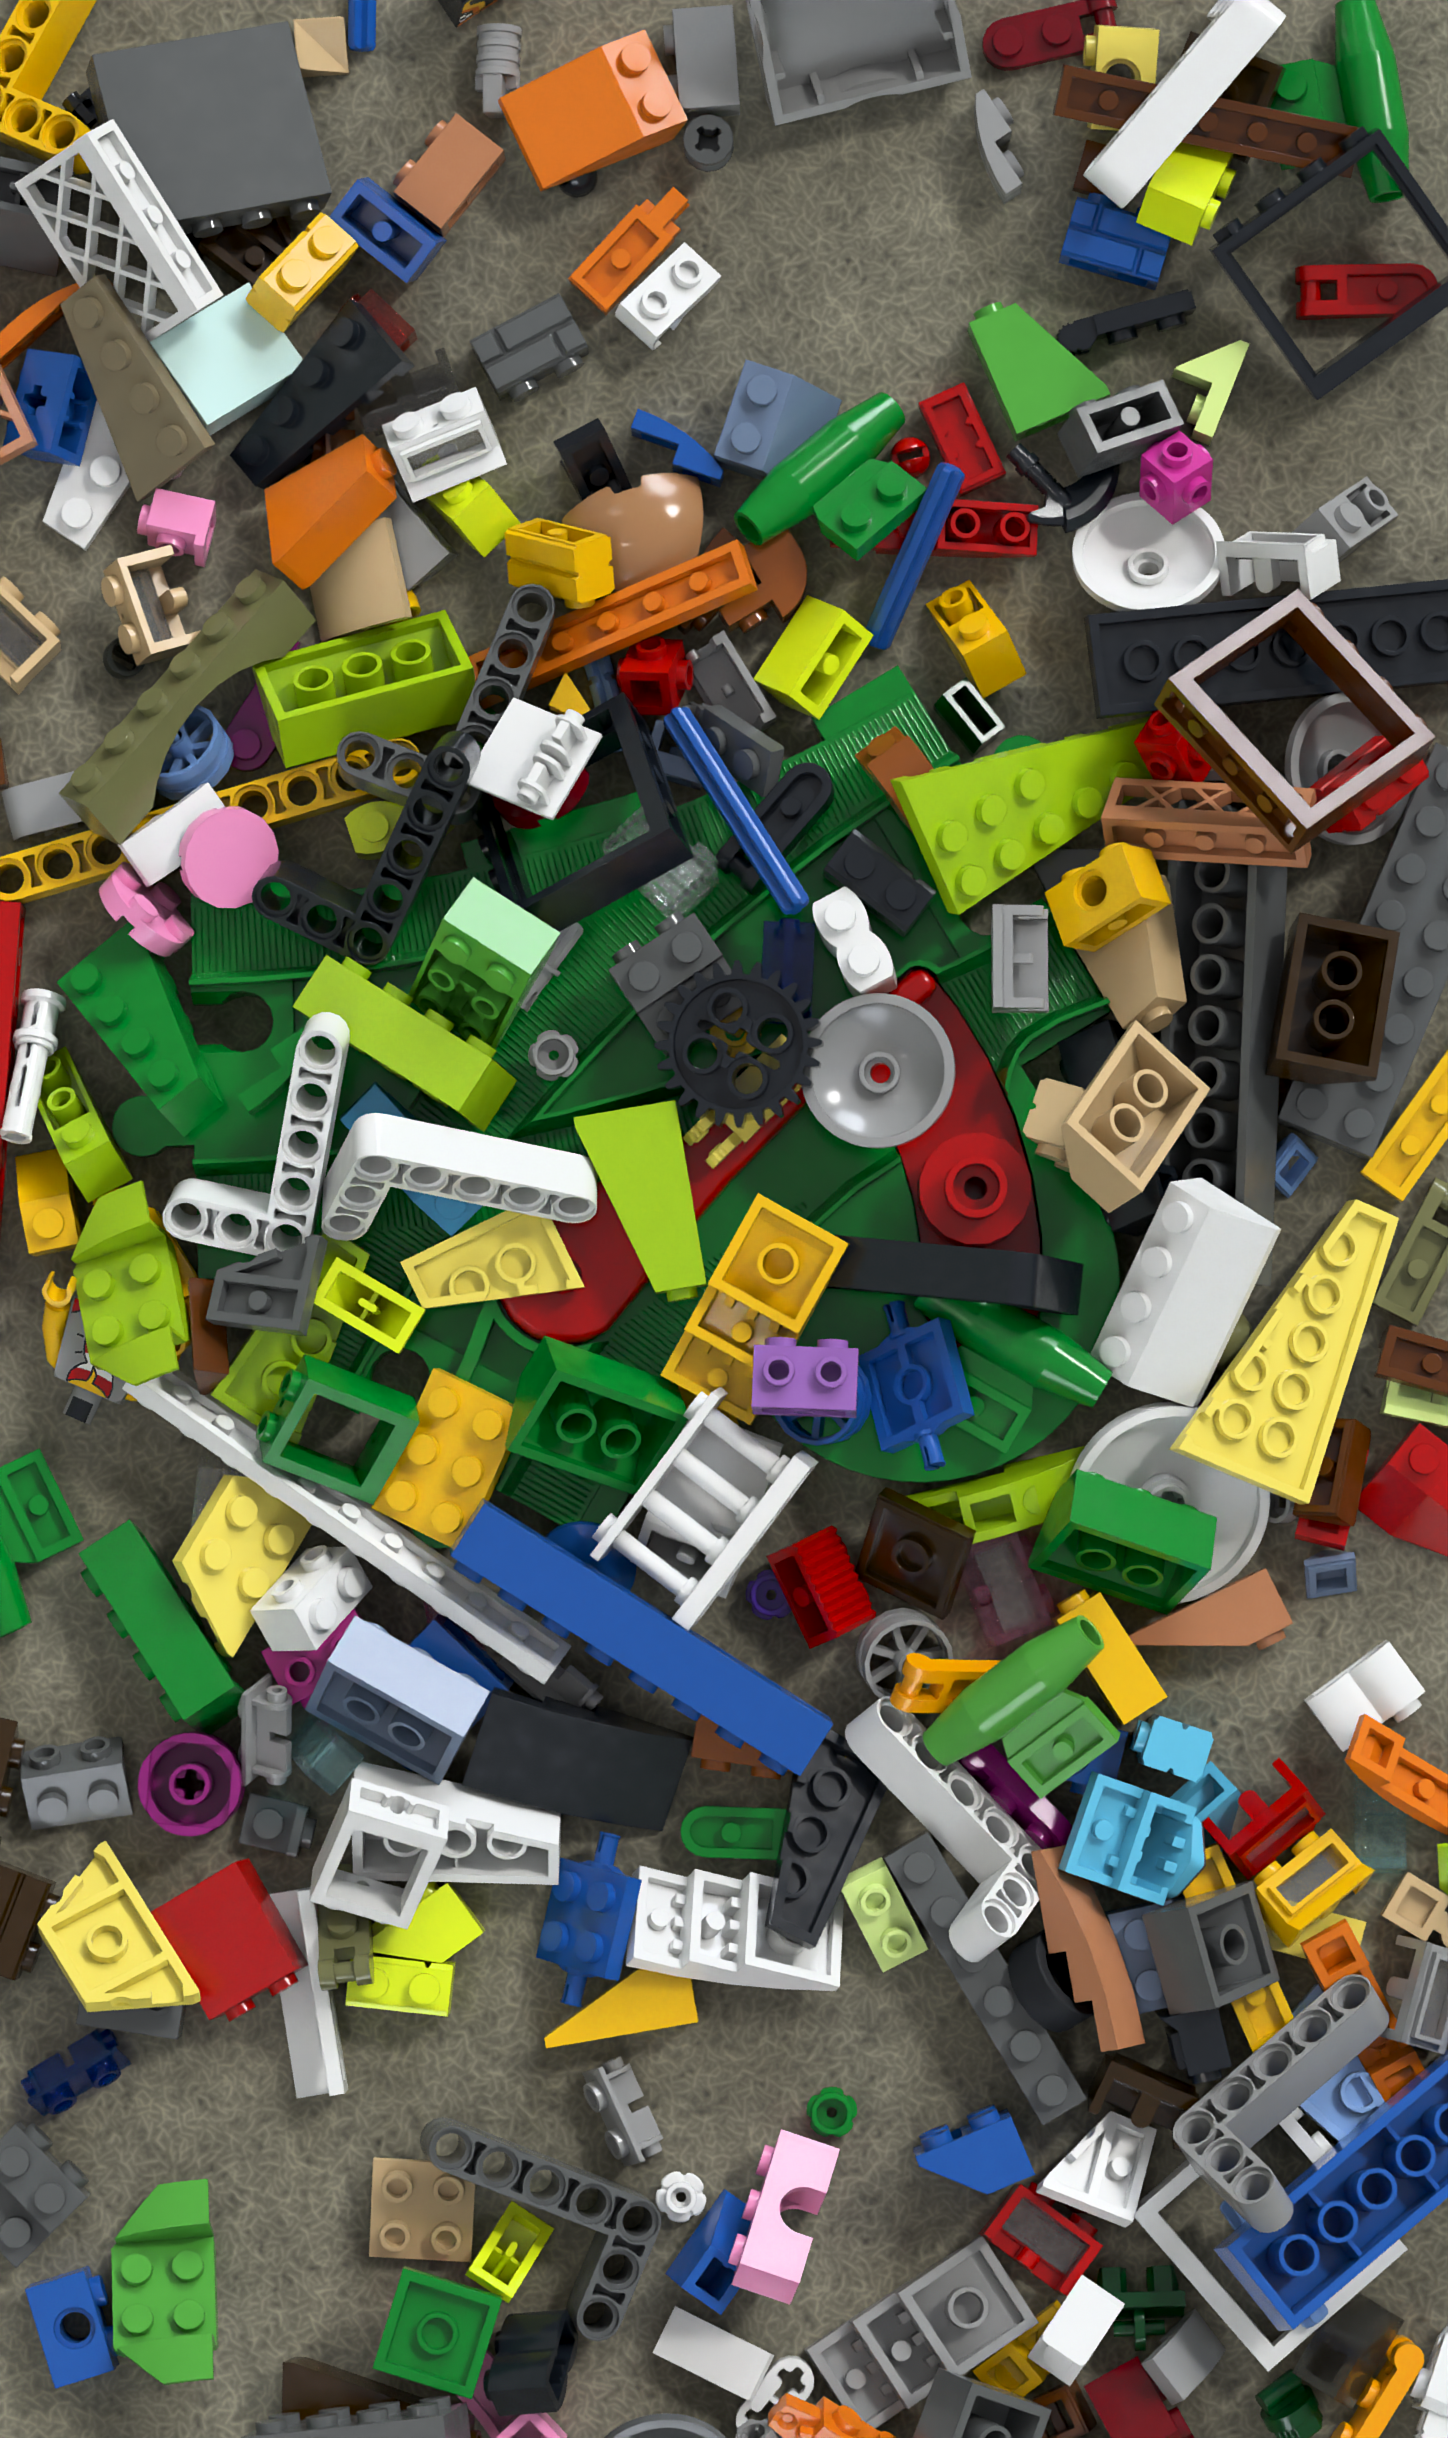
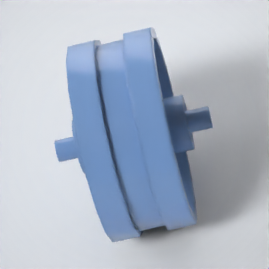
M197 705L179 729L166 754L159 775L156 790L160 795L171 800H181L201 784L209 783L213 788L229 771L234 758L233 742L209 709ZM213 733L211 741H206V739Z

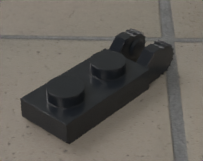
M1186 289L1075 320L1073 324L1067 323L1066 326L1062 325L1056 340L1074 356L1075 354L1080 356L1089 353L1096 340L1107 338L1109 346L1138 338L1136 329L1156 324L1158 332L1182 327L1187 324L1185 316L1193 314L1196 309L1192 291Z

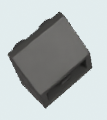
M0 156V266L57 277L60 256L14 184L41 165ZM45 179L37 181L35 185L45 201L57 206L59 184ZM71 189L70 207L74 189Z

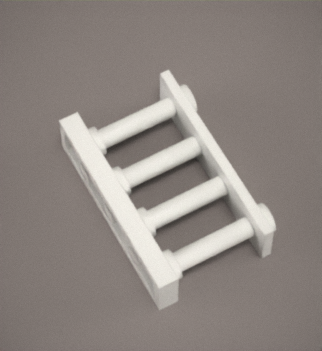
M721 1387L712 1391L709 1396L703 1391L697 1395L683 1414L690 1422L617 1518L610 1513L592 1536L598 1542V1545L590 1554L595 1560H601L608 1555L612 1548H615L676 1596L674 1601L681 1606L672 1619L687 1631L699 1622L818 1464V1461L803 1450L795 1454L792 1459L788 1458L785 1454L780 1458L717 1410L728 1394ZM703 1426H706L768 1474L765 1479L772 1485L761 1500L754 1495L748 1498L686 1450ZM673 1466L737 1515L735 1520L741 1524V1527L730 1541L724 1536L718 1539L656 1491ZM643 1507L706 1555L704 1561L710 1564L711 1567L700 1581L693 1576L687 1579L626 1532V1529Z

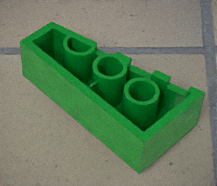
M128 922L61 977L57 984L157 1109L185 1137L219 1109L223 1102L205 1057L198 1048L189 1017L184 1013L177 996L179 992L172 976L167 971L163 961L165 958L144 948L129 936L128 933L134 926Z
M129 1519L78 1553L87 1567L80 1572L82 1578L97 1598L102 1594L107 1598L113 1610L106 1614L109 1621L122 1639L129 1635L139 1649L132 1656L149 1681L156 1677L166 1693L161 1695L159 1699L176 1723L183 1719L197 1732L212 1734L239 1716V1701L241 1694L246 1690L233 1681L228 1674L232 1666L226 1657L217 1652L210 1637L206 1638L202 1633L205 1629L204 1624L183 1595L179 1596L176 1592V1589L179 1588L141 1529Z

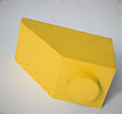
M57 1148L15 1157L19 1206L29 1254L36 1257L75 1249L82 1233L72 1177L64 1166Z

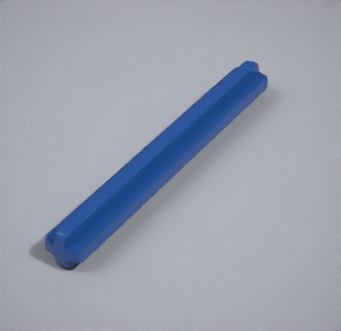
M679 706L673 708L663 719V724L782 913L785 915L798 914L809 903L807 893L691 710L687 707L680 708Z

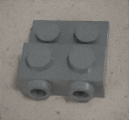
M677 911L654 927L659 935L643 947L638 940H634L612 956L616 965L608 970L609 974L655 1042L669 1039V1033L657 1027V1022L673 1020L675 1015L664 1004L666 1002H673L681 1005L684 999L677 989L679 984L691 991L696 989L697 985L694 979L696 971L703 975L707 981L714 979L713 964L715 963L721 966L726 975L732 973V969L723 958V954L694 912L684 918L681 912ZM727 996L721 999L716 1007L718 1020L721 1022L743 1007L741 1000L734 996ZM702 1020L698 1024L699 1028L705 1032L715 1026L706 1020ZM663 1052L665 1057L668 1058L669 1052Z
M20 2121L0 2139V2252L15 2268L91 2195L84 2187L89 2182L86 2175L72 2161L67 2159L61 2164L50 2153L48 2149L53 2143L37 2125L31 2123L26 2128Z

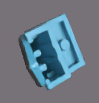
M1092 1771L1058 1869L1164 1906L1166 1898L1171 1899L1179 1896L1206 1866L1203 1824L1195 1816L1196 1807Z

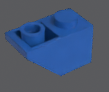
M723 2189L665 2273L681 2288L720 2315H722L740 2289L731 2285L737 2266L729 2264L728 2260L737 2233L746 2236L751 2222L742 2219L746 2203L726 2189Z

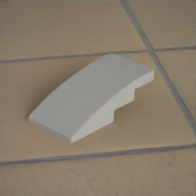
M979 2236L905 2282L805 2348L804 2351L839 2405L850 2407L860 2416L861 2420L877 2428L903 2409H909L927 2397L938 2367L963 2375L1039 2322L984 2237Z

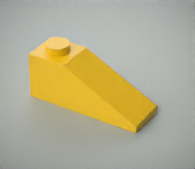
M636 1968L546 2034L544 2038L546 2048L697 2023L699 2017L692 1979Z

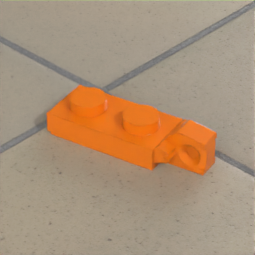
M672 187L656 206L648 199L640 206L636 204L568 278L569 282L602 313L607 315L674 243L675 237L681 231L674 222L689 207V200L675 187Z

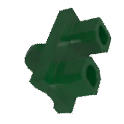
M1174 2266L1147 2267V2292H1127L1126 2268H1099L1096 2284L1125 2304L1115 2320L1132 2319V2321H1114L1113 2336H1133L1135 2351L1146 2350V2336L1165 2335L1164 2320L1145 2319L1183 2318L1184 2308L1186 2307L1185 2290L1178 2289Z

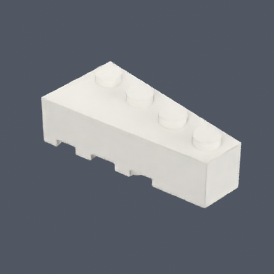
M355 1761V1779L450 1806L448 1840L429 1882L559 1885L561 1813L508 1800L462 1786L460 1783L442 1780L440 1785H437L419 1774ZM354 1829L352 1834L353 1874L373 1880L408 1881L422 1849Z

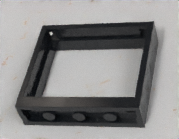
M1361 126L1338 143L1342 150L1341 153L1327 163L1324 162L1322 157H1319L1305 166L1296 174L1301 181L1286 193H1283L1280 187L1268 193L1254 204L1259 211L1256 215L1243 224L1237 217L1213 234L1217 243L1209 248V251L1309 393L1316 400L1322 398L1448 306V276L1314 371L1236 261L1232 252L1372 151L1448 259V226L1379 128H1374L1367 133L1365 128Z
M624 692L582 715L585 718L582 726L601 733L603 736L585 768L622 748L650 831L532 895L516 842L509 830L511 826L495 808L492 799L486 792L483 795L477 812L472 818L483 833L477 837L480 848L494 867L488 871V875L495 890L559 932L694 858L648 724Z

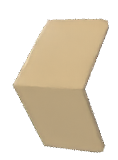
M344 17L293 19L295 50L302 77L349 74L347 33Z

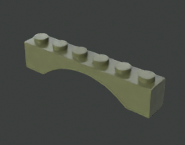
M255 569L237 585L235 593L221 609L206 620L200 633L186 649L172 659L169 668L150 689L146 690L139 697L136 706L122 722L107 733L104 742L86 763L79 766L73 772L70 781L59 792V795L93 833L121 845L153 808L157 782L166 754L179 729L195 707L213 689L237 672L263 661L284 657L316 619L284 580Z

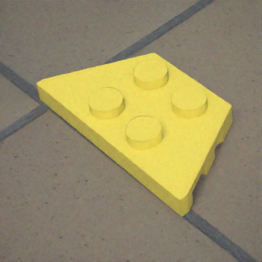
M225 1474L172 1562L182 1582L189 1586L192 1593L191 1600L199 1616L207 1619L217 1639V1642L214 1643L217 1652L224 1657L233 1658L255 1622L250 1610L283 1575L312 1524L280 1499L269 1495L263 1487L250 1478Z
M107 1841L100 1843L94 1850V1859L80 1877L74 1875L64 1888L60 1901L51 1905L37 1923L40 1936L87 2012L193 2005L200 2002L199 1989Z

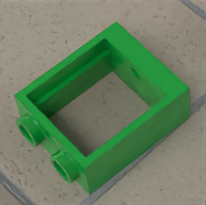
M304 1354L296 1370L289 1369L286 1372L279 1388L280 1399L272 1412L267 1410L261 1417L256 1430V1439L259 1440L262 1461L264 1463L374 1505L420 1421L415 1397ZM314 1394L380 1419L354 1466L289 1441Z

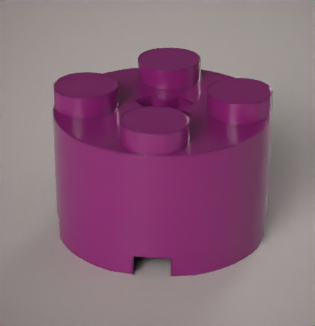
M197 1731L173 1735L156 1745L143 1761L138 1777L139 1798L148 1815L165 1831L180 1836H199L224 1825L240 1807L246 1787L243 1785L241 1763L235 1750L221 1738L213 1734ZM191 1769L196 1770L197 1779L204 1780L205 1782L204 1789L196 1791L194 1798L189 1797L188 1788L180 1787L179 1782L180 1778L189 1776Z

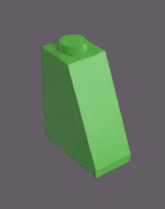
M996 302L981 308L973 314L975 320L969 322L967 332L1015 442L1068 420L1070 417L1069 411L1082 402L1091 399L1100 401L1110 397L1107 385L1016 303L1003 308L1001 302Z

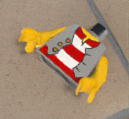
M51 1271L42 1288V1295L46 1300L42 1322L46 1359L55 1368V1377L74 1385L63 1414L91 1425L102 1397L119 1405H124L127 1400L137 1401V1399L122 1389L126 1383L125 1381L104 1370H98L90 1364L78 1297L74 1296L72 1303L70 1302L76 1289L77 1279L71 1276L67 1289H61L54 1284L53 1277L55 1271ZM191 1340L175 1346L178 1361L181 1354L192 1343Z

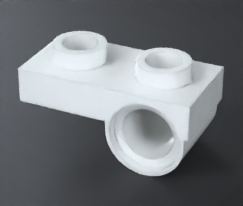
M684 242L619 304L615 317L651 350H655L661 345L659 338L669 328L675 330L682 318L715 287L721 275Z

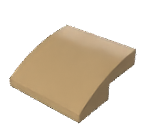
M383 517L376 519L309 586L321 642L412 618L391 518Z

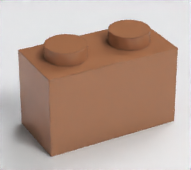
M457 113L448 123L441 120L432 129L424 143L429 148L417 163L412 159L406 162L393 181V184L397 186L393 191L395 199L443 237L447 235L506 161L504 150Z

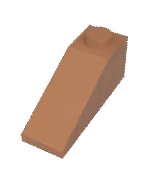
M1261 1568L1129 1633L1128 1636L1134 1645L1249 1646L1256 1643L1258 1649L1262 1650L1286 1638L1283 1628L1293 1624L1267 1569Z

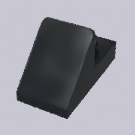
M598 418L553 441L562 459L560 463L581 501L605 487H610L615 494L632 489L608 434Z

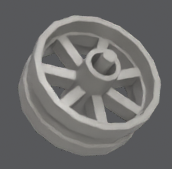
M908 1608L888 1610L872 1619L861 1632L855 1650L857 1669L876 1696L879 1698L891 1696L893 1690L882 1688L877 1682L897 1670L895 1684L902 1682L904 1675L901 1670L909 1653H920L930 1659H953L952 1646L937 1624L921 1611ZM918 1625L908 1641L902 1637L901 1626ZM929 1630H931L937 1638L938 1646L917 1649ZM891 1631L893 1639L889 1641L887 1646L879 1645L878 1642L881 1638ZM872 1653L890 1659L870 1672ZM923 1683L922 1688L929 1689L930 1684Z

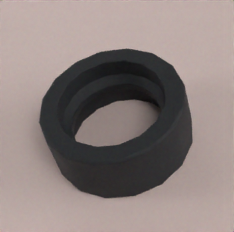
M1045 1930L1040 1931L1013 1950L1009 1956L1008 1964L1011 1986L1020 2004L1029 2016L1043 2028L1054 2032L1067 2031L1094 2015L1092 2001L1074 2002L1066 1952L1048 1953ZM1050 1971L1052 1972V1974H1053V1975L1055 1976V1978L1057 1979V1981H1058V1983H1059L1061 1989L1059 1988V1986H1058V1985L1056 1984V1982L1054 1981V1979H1053V1977H1052Z

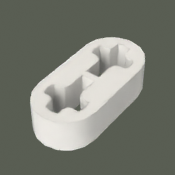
M790 2355L778 2359L766 2372L753 2401L750 2402L744 2399L736 2414L737 2428L750 2420L746 2415L749 2409L759 2412L769 2400L775 2405L778 2403L779 2398L774 2394L782 2384V2379L778 2373L783 2368L791 2372L798 2367L803 2371L800 2376V2381L804 2385L803 2389L798 2391L791 2388L786 2393L806 2401L814 2387V2374L806 2360Z

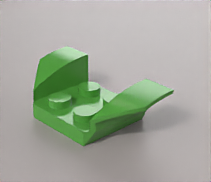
M208 2179L159 2184L115 2237L116 2244L111 2248L113 2349L116 2355L128 2357L164 2385L214 2380L213 2351L219 2347L215 2239L209 2220Z

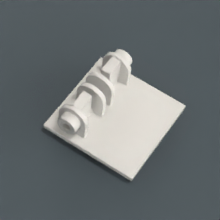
M513 697L480 752V761L469 786L553 821L603 736L601 733L582 726L585 718L575 710L567 709L564 715H555Z

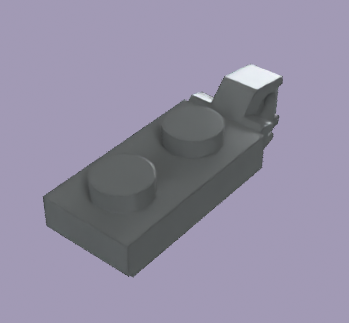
M691 701L686 705L679 706L680 708L687 707L691 710L732 777L761 797H766L779 781L785 747L721 704L710 706L705 703L700 705Z

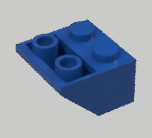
M995 2104L968 2114L966 2117L969 2124L950 2132L948 2125L944 2124L919 2135L921 2144L913 2147L919 2167L987 2195L1035 2175L1008 2109L1006 2108L998 2112Z

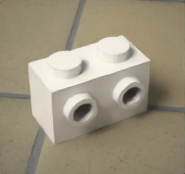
M319 1545L313 1548H306L252 1607L250 1612L272 1651L317 1650L373 1586L357 1557L347 1546L327 1547Z

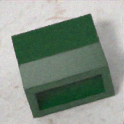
M966 677L946 691L933 706V709L972 758L997 739L1000 732L1006 727ZM957 698L986 734L983 735L954 699Z

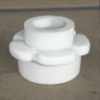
M676 2171L669 2173L662 2179V2187L656 2192V2204L661 2212L668 2214L667 2216L671 2221L678 2223L687 2222L692 2215L697 2216L703 2211L706 2204V2196L702 2192L704 2185L699 2177L692 2173L682 2175ZM679 2192L686 2194V2199L682 2202L676 2199V2195Z

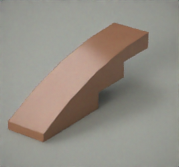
M1066 1845L1031 1851L1048 1953L1066 1952L1074 2002L1092 2001L1100 2051H1113L1144 2044L1145 2038L1134 1990L1117 1939L1088 1879L1058 1869Z

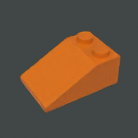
M646 30L602 45L500 97L498 100L540 191L667 143L676 137L688 121Z

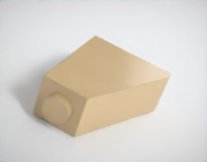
M1161 875L1171 904L1096 952L1076 949L1102 995L1109 999L1110 1003L1108 1005L1122 1029H1127L1132 1022L1137 1020L1147 1031L1153 1034L1167 1027L1173 1020V1014L1187 1003L1170 884L1165 875Z

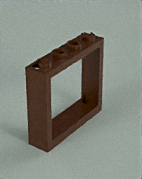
M1299 589L1169 677L1154 703L1158 710L1290 854H1293L1420 763L1436 737L1428 729L1425 721L1418 714L1413 713L1397 696L1391 684L1385 678L1379 676L1359 655L1355 645L1345 639L1325 618L1322 610L1315 603L1310 602ZM1282 627L1394 747L1312 807L1306 803L1199 686Z

